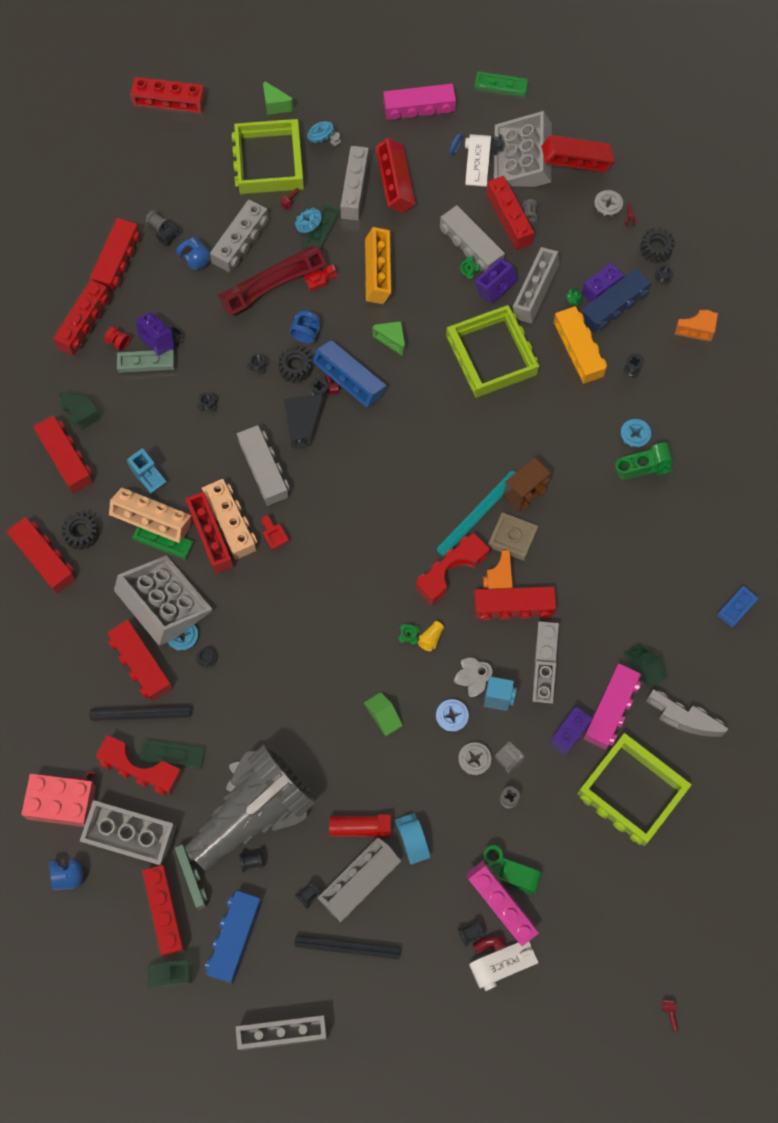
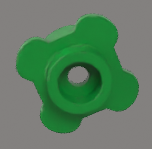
M467 257L466 261L462 262L460 270L464 275H467L468 279H472L475 272L480 270V265L473 261V257Z
M574 287L569 289V292L566 293L569 303L572 306H578L582 303L580 291Z
M407 624L401 625V635L398 637L399 642H408L411 645L417 644V634L420 632L419 627Z

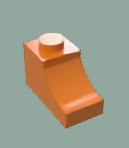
M699 310L698 314L693 318L679 319L674 334L711 341L715 333L718 313L710 310Z
M510 550L501 551L500 561L497 566L487 570L486 577H483L484 589L512 588Z

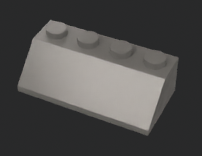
M93 800L80 842L161 865L171 847L177 825Z

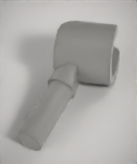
M333 131V135L329 137V141L333 146L341 142L339 132Z

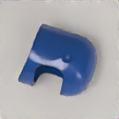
M197 237L186 240L176 249L178 256L188 262L187 266L192 270H201L210 261L209 250ZM186 246L193 248L188 254L181 255Z
M299 311L291 325L290 335L300 342L313 343L320 328V319L312 311Z
M70 858L68 867H60L56 859L48 860L53 891L75 889L81 885L84 870L78 859Z

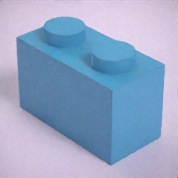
M489 676L483 707L508 711L509 705L513 706L517 688H513L514 681Z

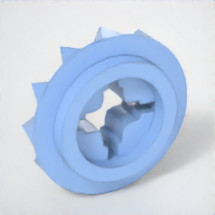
M446 700L437 708L436 720L440 727L447 732H456L464 728L468 722V710L458 700ZM450 708L454 714L458 715L455 717L454 723L451 718L446 717L449 715Z

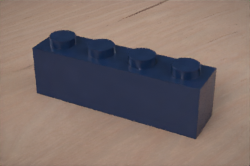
M635 268L581 309L584 324L593 333H596L599 329H605L611 320L618 319L624 310L631 309L640 298L644 299L649 294L651 282Z

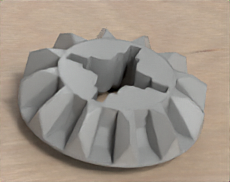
M604 190L595 197L594 207L597 208V212L603 213L604 216L610 215L612 217L622 209L623 199L615 191ZM611 199V205L606 207V203Z
M473 742L461 749L458 761L461 769L467 772V774L477 776L485 773L490 767L491 754L486 746ZM471 754L474 756L481 755L478 759L479 765L475 762L468 764L471 760Z

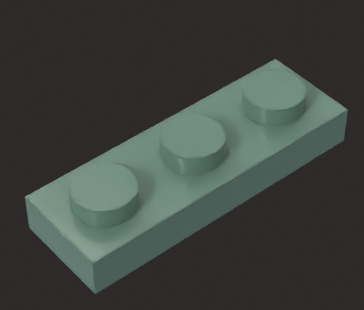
M169 350L159 356L154 351L117 353L118 373L174 370V350Z
M183 845L175 847L196 908L198 910L206 908L205 901L208 898L204 888H199L198 881L201 879L197 869H193L190 863L194 861L192 856Z

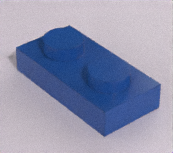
M742 586L717 616L733 628L759 598Z

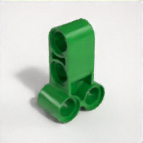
M658 443L652 446L651 450L619 458L615 464L617 477L622 480H628L655 472L658 475L671 472L673 470V459L668 443ZM641 461L648 463L646 466L639 465ZM622 466L629 467L626 471L620 470Z
M496 845L488 846L485 849L483 860L502 884L527 893L536 894L542 875L540 871L504 859L502 850ZM491 851L497 853L498 860L490 861L487 853Z

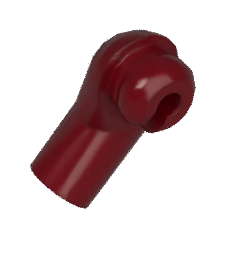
M490 936L483 938L472 946L478 955L492 946L495 951H499L505 947V944L500 936Z

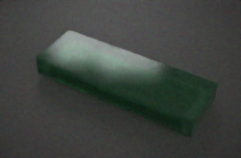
M323 204L320 210L322 215L321 222L314 230L308 233L302 244V250L311 245L322 250L340 215V209Z
M143 740L140 761L157 764L164 761L172 766L202 769L205 748Z

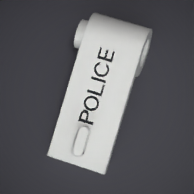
M470 134V137L466 138L465 148L468 149L465 185L487 187L491 136Z
M518 942L470 963L469 966L479 989L484 988L485 991H488L497 986V981L538 964V960L529 942L524 946H521Z

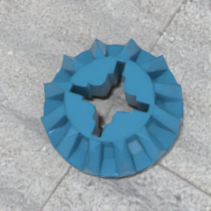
M327 121L315 124L308 131L307 138L315 144L328 140V137L332 136L335 130L333 124Z
M313 207L310 210L307 208L305 212H301V215L296 217L297 221L294 223L296 229L301 233L314 230L322 219L320 211Z
M631 419L623 424L621 437L624 443H627L630 447L640 448L650 440L651 429L646 422L640 419ZM632 431H640L639 437H631L633 433Z
M193 625L184 632V634H188L185 636V642L181 638H176L168 642L170 647L177 651H186L190 647H194L198 640L196 626Z

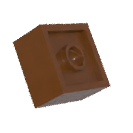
M534 457L506 480L503 496L518 512L522 509L526 510L529 508L531 501L539 495L543 496L547 492L546 489L551 473Z

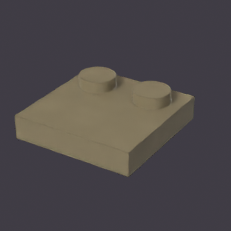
M502 512L488 547L500 552L510 550V556L524 561L538 526Z

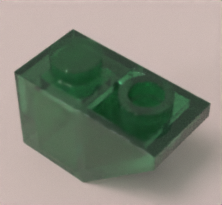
M66 392L59 393L61 398L60 406L64 412L68 410L70 421L74 426L78 425L80 430L101 419L88 396Z
M640 643L623 653L633 670L641 674L639 679L650 688L667 678L661 659Z
M184 960L147 965L148 988L192 985L191 962Z

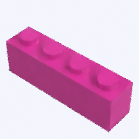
M453 83L383 92L386 120L455 112L456 99Z
M618 663L583 740L606 750L608 745L612 746L617 737V734L614 733L616 727L621 728L625 720V716H622L625 709L629 710L634 700L630 698L633 691L637 693L641 681L638 680L641 675L640 673Z
M484 860L467 872L468 880L521 946H524L539 934L535 924Z

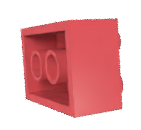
M30 774L21 815L27 820L84 827L94 800L96 786L91 781Z

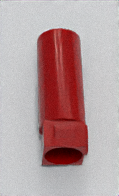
M330 815V837L390 838L391 815Z

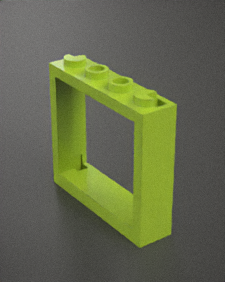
M298 119L234 124L235 132H232V142H236V146L232 147L233 157H237V161H233L234 172H238V176H234L235 187H239L240 194L295 190L296 188L299 190L304 189ZM292 135L295 164L294 177L244 180L242 138Z
M509 305L447 327L446 337L475 398L531 378L538 373V368L540 367L538 358L533 356L532 346L529 341H526L522 326L518 325L516 314L511 311ZM505 321L527 367L482 384L460 336Z
M624 733L579 790L578 795L586 805L589 806L591 804L597 809L596 812L604 819L609 818L614 822L613 826L616 829L628 833L633 842L645 846L692 784ZM621 748L678 791L647 833H644L589 790Z

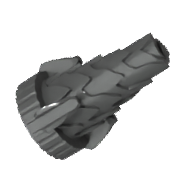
M267 744L262 745L257 751H247L244 754L230 781L236 787L224 797L225 802L213 812L211 819L198 829L200 833L185 846L186 851L205 871L209 870L223 856L232 852L243 843L245 845L248 844L261 831L265 833L270 828L273 831H277L303 821L307 818V810L316 803V799L302 779Z

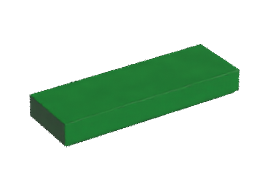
M477 71L474 89L525 97L528 79Z
M138 526L132 537L134 541L187 560L194 545V541L183 538L178 543Z

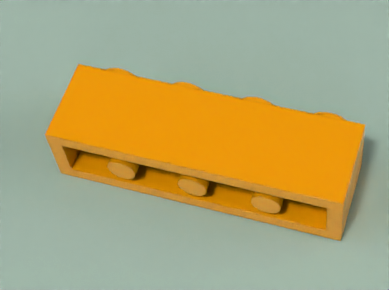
M372 227L365 238L366 301L384 304L391 294L390 230Z
M576 306L555 313L553 323L582 383L585 384L604 377L607 369L606 361L604 358H601L597 343L593 342L591 331L588 327L586 328L582 313L578 312Z

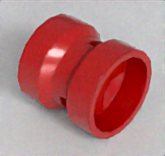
M111 326L104 336V341L110 345L113 344L117 350L123 351L130 342V335L120 332V329L116 326Z

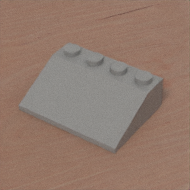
M541 111L496 124L495 136L499 137L502 134L501 140L504 141L502 151H498L497 155H494V179L504 176L509 186L536 187L551 183L552 165L545 164L541 148L545 140L552 135V122L545 112Z
M167 555L117 576L114 588L115 593L159 646L176 639L212 612V608Z

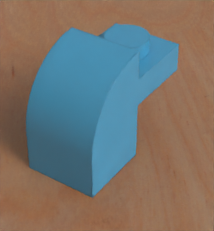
M143 448L127 459L129 468L150 494H153L166 484V480L154 467L155 463Z
M415 814L396 819V827L401 836L410 865L429 859L430 854Z

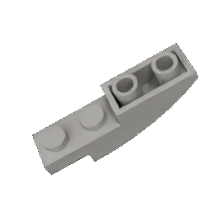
M538 622L532 702L553 704L559 623Z
M653 689L646 700L663 712L659 718L660 720L685 732L701 736L722 737L728 730L721 720L711 718L704 709L692 706L689 711H686L682 704L672 702L661 691Z

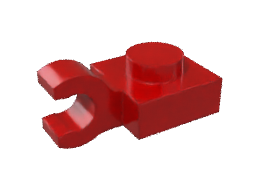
M329 265L323 271L319 268L312 273L303 275L310 292L327 286L326 280L333 279L337 275L334 265Z
M268 515L261 518V523L266 530L262 532V535L271 551L289 542L280 524L274 526Z

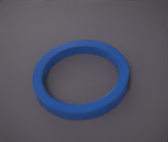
M460 133L455 137L451 145V155H454L461 145L463 135ZM458 138H459L458 144H457L456 148L454 149V146H455V144H456V142H457V140H458Z

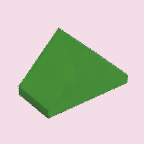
M266 81L263 83L267 115L292 112L294 110L292 97Z
M401 321L376 324L372 327L374 338L400 355H404L405 343Z
M381 692L364 702L365 707L385 737L403 727L392 703Z

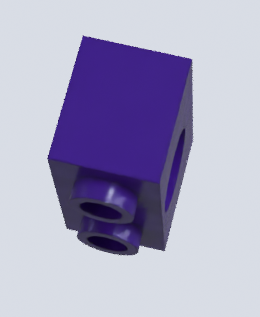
M500 258L474 282L479 295L492 304L518 279L513 265Z
M610 263L584 282L582 295L589 302H592L620 281L624 274L613 263Z
M152 312L135 319L139 337L158 356L174 348L171 330Z
M575 707L553 736L550 745L567 756L589 726L592 718Z

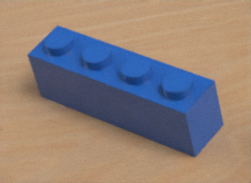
M332 340L316 350L312 362L365 407L368 408L382 398L386 385Z
M235 891L234 895H230L227 903L229 908L228 914L222 917L219 928H222L220 936L215 937L212 949H215L212 958L208 957L204 970H207V976L233 985L262 902L260 898L239 891Z

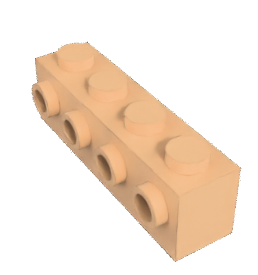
M221 479L202 487V491L205 493L213 516L234 560L255 552L257 540L254 533H249L247 529L250 526L246 517H241L239 513L241 507L237 500L234 501L231 496L234 493L230 484L226 485L224 480Z
M121 488L110 500V516L180 543L190 530L192 515L130 490Z

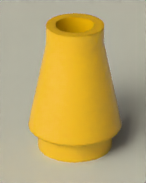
M434 621L419 636L418 645L429 652L435 649L444 626L440 622Z

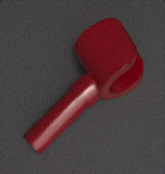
M298 188L288 196L283 195L281 197V206L285 210L292 206L293 202L291 199L299 192Z
M628 204L625 226H628L629 220L633 221V226H635L637 218L632 214V205Z
M325 373L329 394H339L338 383H332L331 377Z
M89 771L85 776H70L67 778L88 781L87 778L89 776H96V773Z
M664 999L662 1000V1011L669 1012L672 1030L678 1031L675 1018L676 1004L672 1000Z

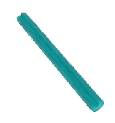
M510 471L437 547V552L440 555L445 556L503 496L506 480L514 475L515 471Z

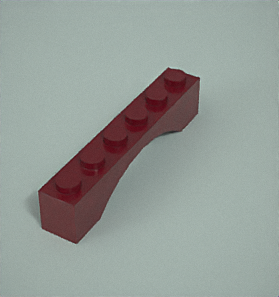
M311 245L217 296L224 311L229 315H233L248 307L254 300L269 290L294 278L312 273L327 264L320 248Z

